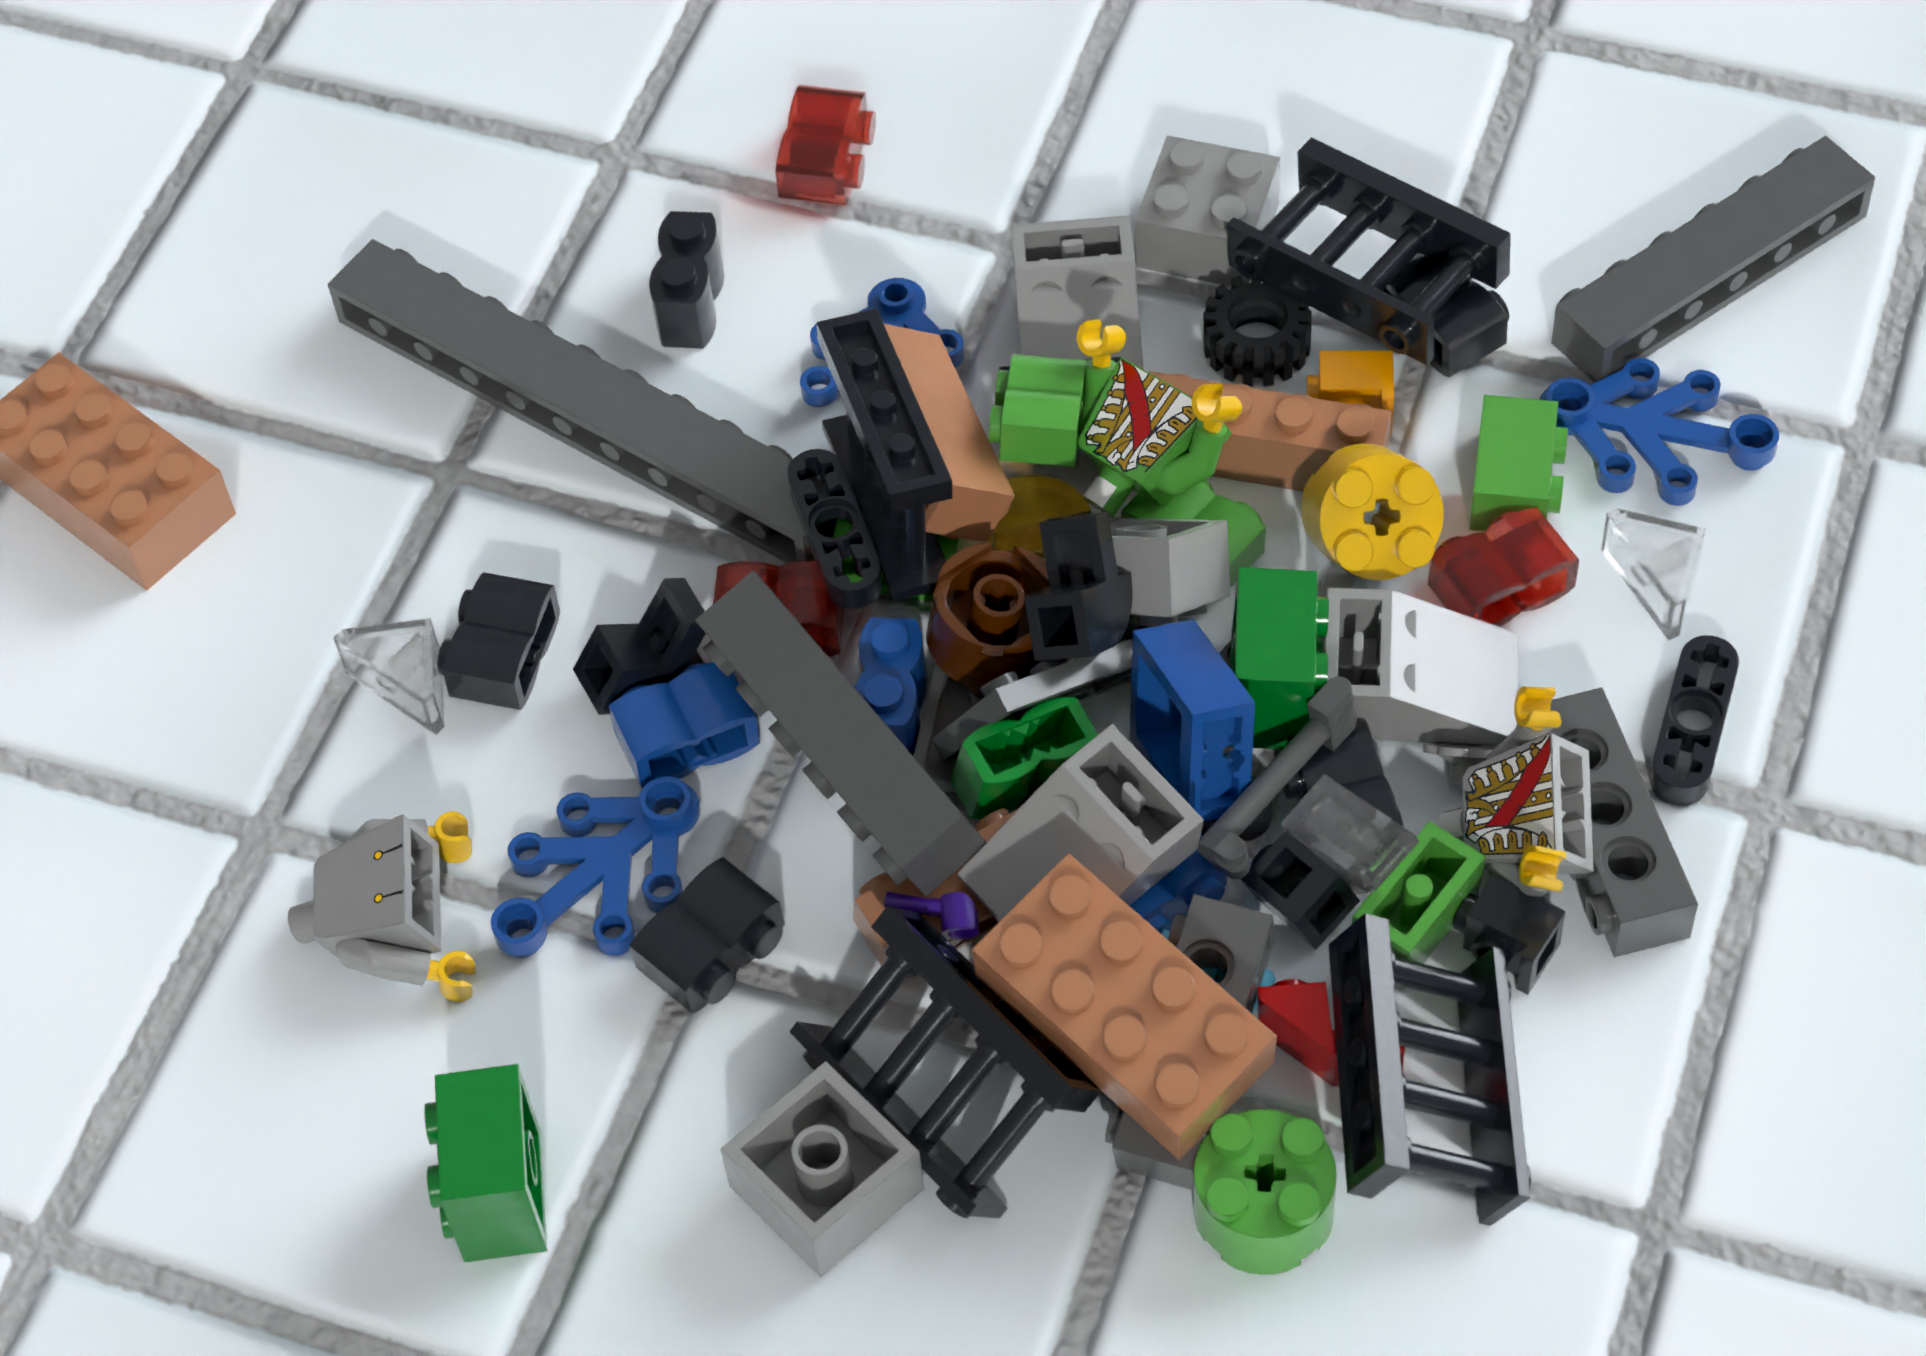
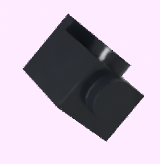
M1286 830L1273 844L1267 845L1257 853L1251 863L1248 874L1241 878V881L1259 902L1303 937L1315 950L1360 902V899L1337 871Z
M1493 875L1479 896L1472 892L1468 894L1456 914L1453 928L1465 934L1463 949L1471 952L1476 959L1492 947L1504 949L1506 970L1518 976L1516 989L1528 995L1560 946L1566 911L1537 896L1526 895L1519 887Z

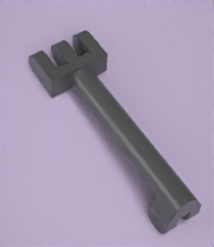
M1342 676L1333 677L1307 703L1310 720L1200 838L1197 851L1227 877L1241 879L1250 870L1246 845L1239 837L1241 833L1322 745L1334 752L1356 728L1357 716L1352 685L1347 678Z

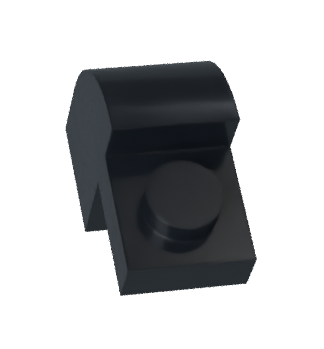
M1108 512L1056 517L1039 522L1050 587L1024 596L1034 660L1092 657L1114 647L1122 639L1129 623L1132 608L1131 572L1118 573Z
M664 578L639 623L596 625L574 665L573 671L598 715L610 714L609 705L633 687L669 683L688 667L704 663L697 649L706 633L695 620L705 610L685 578Z

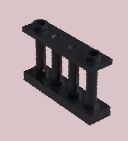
M1311 137L1297 151L1299 192L1262 230L1235 217L1226 224L1229 266L1235 268L1243 276L1249 279H1257L1383 343L1397 354H1405L1428 365L1434 358L1433 315L1467 278H1474L1494 289L1501 285L1510 275L1511 233ZM1318 205L1327 206L1347 216L1310 255L1284 242ZM1367 229H1374L1396 240L1360 280L1333 267ZM1417 253L1425 254L1445 263L1446 266L1410 305L1383 292L1386 286Z
M872 309L816 322L818 343L847 410V415L822 420V429L832 453L839 457L844 466L879 557L881 573L893 601L934 592L941 568L947 560L936 535L926 532L925 505L953 499L952 478L878 310Z
M887 906L871 928L889 944L885 949V954L888 958L833 1028L831 1026L797 1021L789 1032L806 1049L803 1058L812 1069H817L826 1061L919 1150L921 1167L939 1186L936 1195L949 1210L963 1218H969L970 1216L1000 1218L1008 1207L986 1184L1046 1110L1054 1112L1055 1109L1085 1113L1102 1091L976 977L974 966L920 913ZM919 974L933 988L929 994L932 1003L880 1069L875 1072L852 1047L908 975L917 976ZM953 1019L959 1021L964 1019L978 1033L974 1040L978 1047L922 1118H920L896 1092ZM1009 1064L1024 1079V1082L1021 1084V1089L1024 1093L970 1161L965 1164L940 1138L998 1065L1007 1066Z
M1365 913L1328 944L1347 1193L1372 1199L1405 1173H1417L1476 1187L1479 1223L1491 1226L1531 1198V1171L1527 1165L1510 1008L1511 985L1507 979L1504 949L1492 947L1461 973L1395 957L1391 949L1389 919ZM1394 985L1456 1000L1458 1002L1460 1032L1401 1018L1396 1010ZM1399 1046L1463 1061L1466 1094L1406 1080L1401 1070ZM1405 1108L1469 1123L1473 1157L1411 1143L1407 1135Z

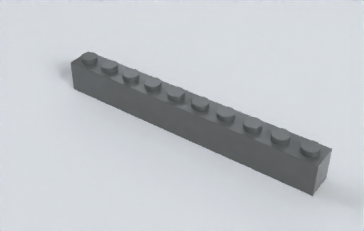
M372 239L327 284L338 320L345 326L802 572L809 574L816 566L790 494L788 467L793 458L784 449L776 445L767 446L744 434L733 422L725 419L719 421L696 409L685 397L678 394L670 395L652 386L639 373L631 369L622 370L601 359L588 346L572 344L555 335L544 323L537 320L529 321L513 313L498 299L492 296L483 297L462 286L455 277L446 272L437 273L418 263L412 255L403 249L397 248L393 250ZM819 475L808 478L814 483L818 500L827 497L826 482H823ZM837 518L823 522L819 526L818 532L823 536L833 538Z

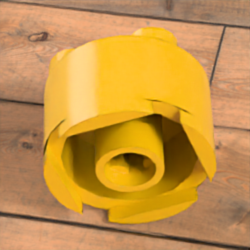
M1354 444L1338 449L1328 457L1329 460L1320 467L1316 474L1313 473L1305 485L1301 501L1303 526L1315 546L1328 559L1358 577L1371 580L1397 578L1415 568L1423 567L1431 560L1442 531L1444 509L1440 491L1430 472L1414 461L1385 447L1374 444ZM1376 502L1380 503V510L1372 516L1371 522L1364 520V513L1373 511Z

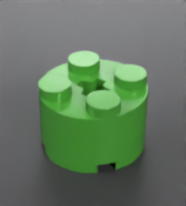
M1270 1109L1250 1110L1239 1114H1225L1212 1124L1210 1133L1200 1145L1194 1164V1217L1197 1230L1205 1243L1207 1240L1221 1254V1259L1233 1268L1259 1275L1288 1272L1301 1265L1302 1259L1310 1255L1315 1249L1318 1248L1319 1250L1327 1241L1334 1220L1337 1171L1333 1153L1324 1139V1133L1320 1126L1311 1119L1299 1118L1286 1112Z

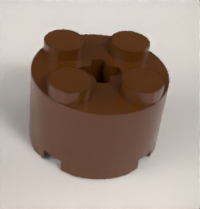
M979 543L958 551L942 566L934 588L926 631V643L936 664L944 673L958 683L967 686L972 694L984 698L980 688L993 679L1012 671L1016 672L1019 680L1031 676L1029 673L1030 669L1043 662L1034 660L1024 596L1050 587L1046 562L1035 553L1017 546L1011 552L993 549L994 543Z

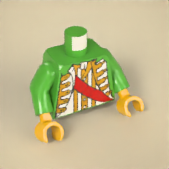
M1099 319L1083 322L1078 328L1076 337L1078 347L1082 353L1093 357V359L1086 362L1084 400L1078 448L1101 470L1082 497L1094 508L1102 513L1108 512L1109 517L1113 518L1132 490L1157 505H1164L1175 495L1211 478L1216 470L1223 444L1232 434L1223 422L1237 419L1242 413V404L1236 396L1221 397L1224 391L1222 384L1200 385L1194 391L1193 397L1122 357L1116 363L1111 360V354L1120 352L1124 347L1126 334L1118 325L1106 326L1103 329L1101 340L1102 323Z

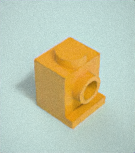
M1320 350L1319 375H1307L1306 395L1317 399L1348 404H1366L1373 408L1392 411L1390 436H1392L1394 410L1393 351Z

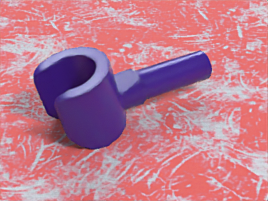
M894 892L886 893L884 908L891 906L918 912L927 917H940L941 934L945 938L965 940L975 938L978 935V911L973 900L965 893H948L941 896L940 899L931 897L927 899Z

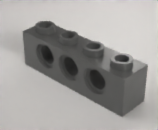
M1603 687L1553 699L1550 710L1560 713L1562 723L1560 727L1552 728L1550 733L1589 750L1592 820L1602 819L1612 823L1610 825H1601L1592 821L1594 872L1569 874L1573 880L1581 878L1588 895L1585 900L1586 912L1593 932L1597 936L1605 935L1614 957L1691 938L1698 902ZM1625 873L1634 876L1636 879L1624 880L1614 874Z
M1194 894L1187 916L1176 914L1168 940L1200 969L1215 967L1222 970L1226 976L1219 985L1252 1014L1257 999V987L1261 986L1275 941L1273 915ZM1115 1103L1108 1120L1105 1142L1113 1144L1112 1150L1118 1169L1194 1190L1196 1155L1201 1143L1210 1133V1130L1179 1161Z

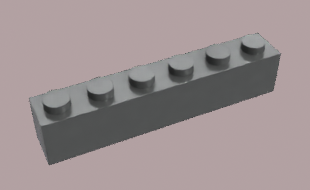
M1826 135L1805 149H1795L1781 164L1762 176H1752L1741 185L1738 191L1717 204L1710 203L1704 206L1692 220L1673 232L1666 231L1661 233L1646 249L1628 260L1622 259L1615 262L1607 269L1603 276L1582 289L1575 288L1566 293L1556 304L1551 344L1594 383L1623 370L1628 361L1635 358L1648 357L1865 218L1868 212L1875 176Z
M754 570L695 620L711 639L702 648L726 677L730 676L735 670L741 675L744 680L735 687L737 692L759 717L768 710L774 715L777 721L768 728L793 758L801 751L807 755L811 762L802 771L827 799L836 792L840 795L846 804L837 811L838 815L862 842L873 835L882 847L872 856L898 886L909 878L927 897L987 843Z

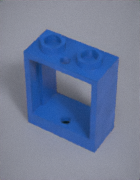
M1194 619L1134 630L1129 739L1144 758L1204 819V822L1219 819L1251 784L1255 701ZM1227 746H1233L1230 752L1223 753Z

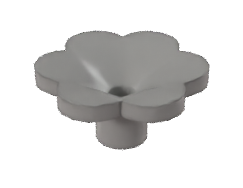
M1446 742L1423 744V752L1439 755L1451 762L1450 786L1463 787L1462 777L1469 767L1485 761L1487 756L1496 748L1481 744Z

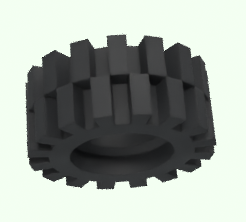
M1241 275L1231 278V290L1222 283L1215 289V298L1209 296L1205 303V312H1203L1205 357H1210V366L1215 372L1224 368V379L1232 383L1237 375H1242V384L1253 387L1254 378H1262L1263 387L1274 385L1275 374H1278L1284 382L1292 378V368L1300 371L1305 365V356L1309 357L1312 310H1309L1308 305L1265 283H1261L1257 279H1251V283L1244 284ZM1260 322L1272 325L1280 331L1268 337L1252 338L1238 333L1235 329L1248 323Z

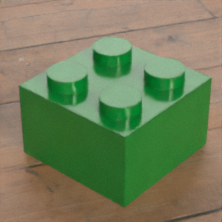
M1238 568L1230 636V669L1255 701L1253 748L1282 750L1288 744V738L1294 737L1310 720L1307 703L1327 683L1328 653H1323L1324 637H1327L1329 598L1317 597V571Z
M519 1064L434 1075L436 1102L425 1103L424 1118L428 1142L430 1145L437 1144L438 1164L427 1167V1185L432 1208L440 1209V1220L444 1238H455L464 1263L546 1252L547 1237L540 1127Z

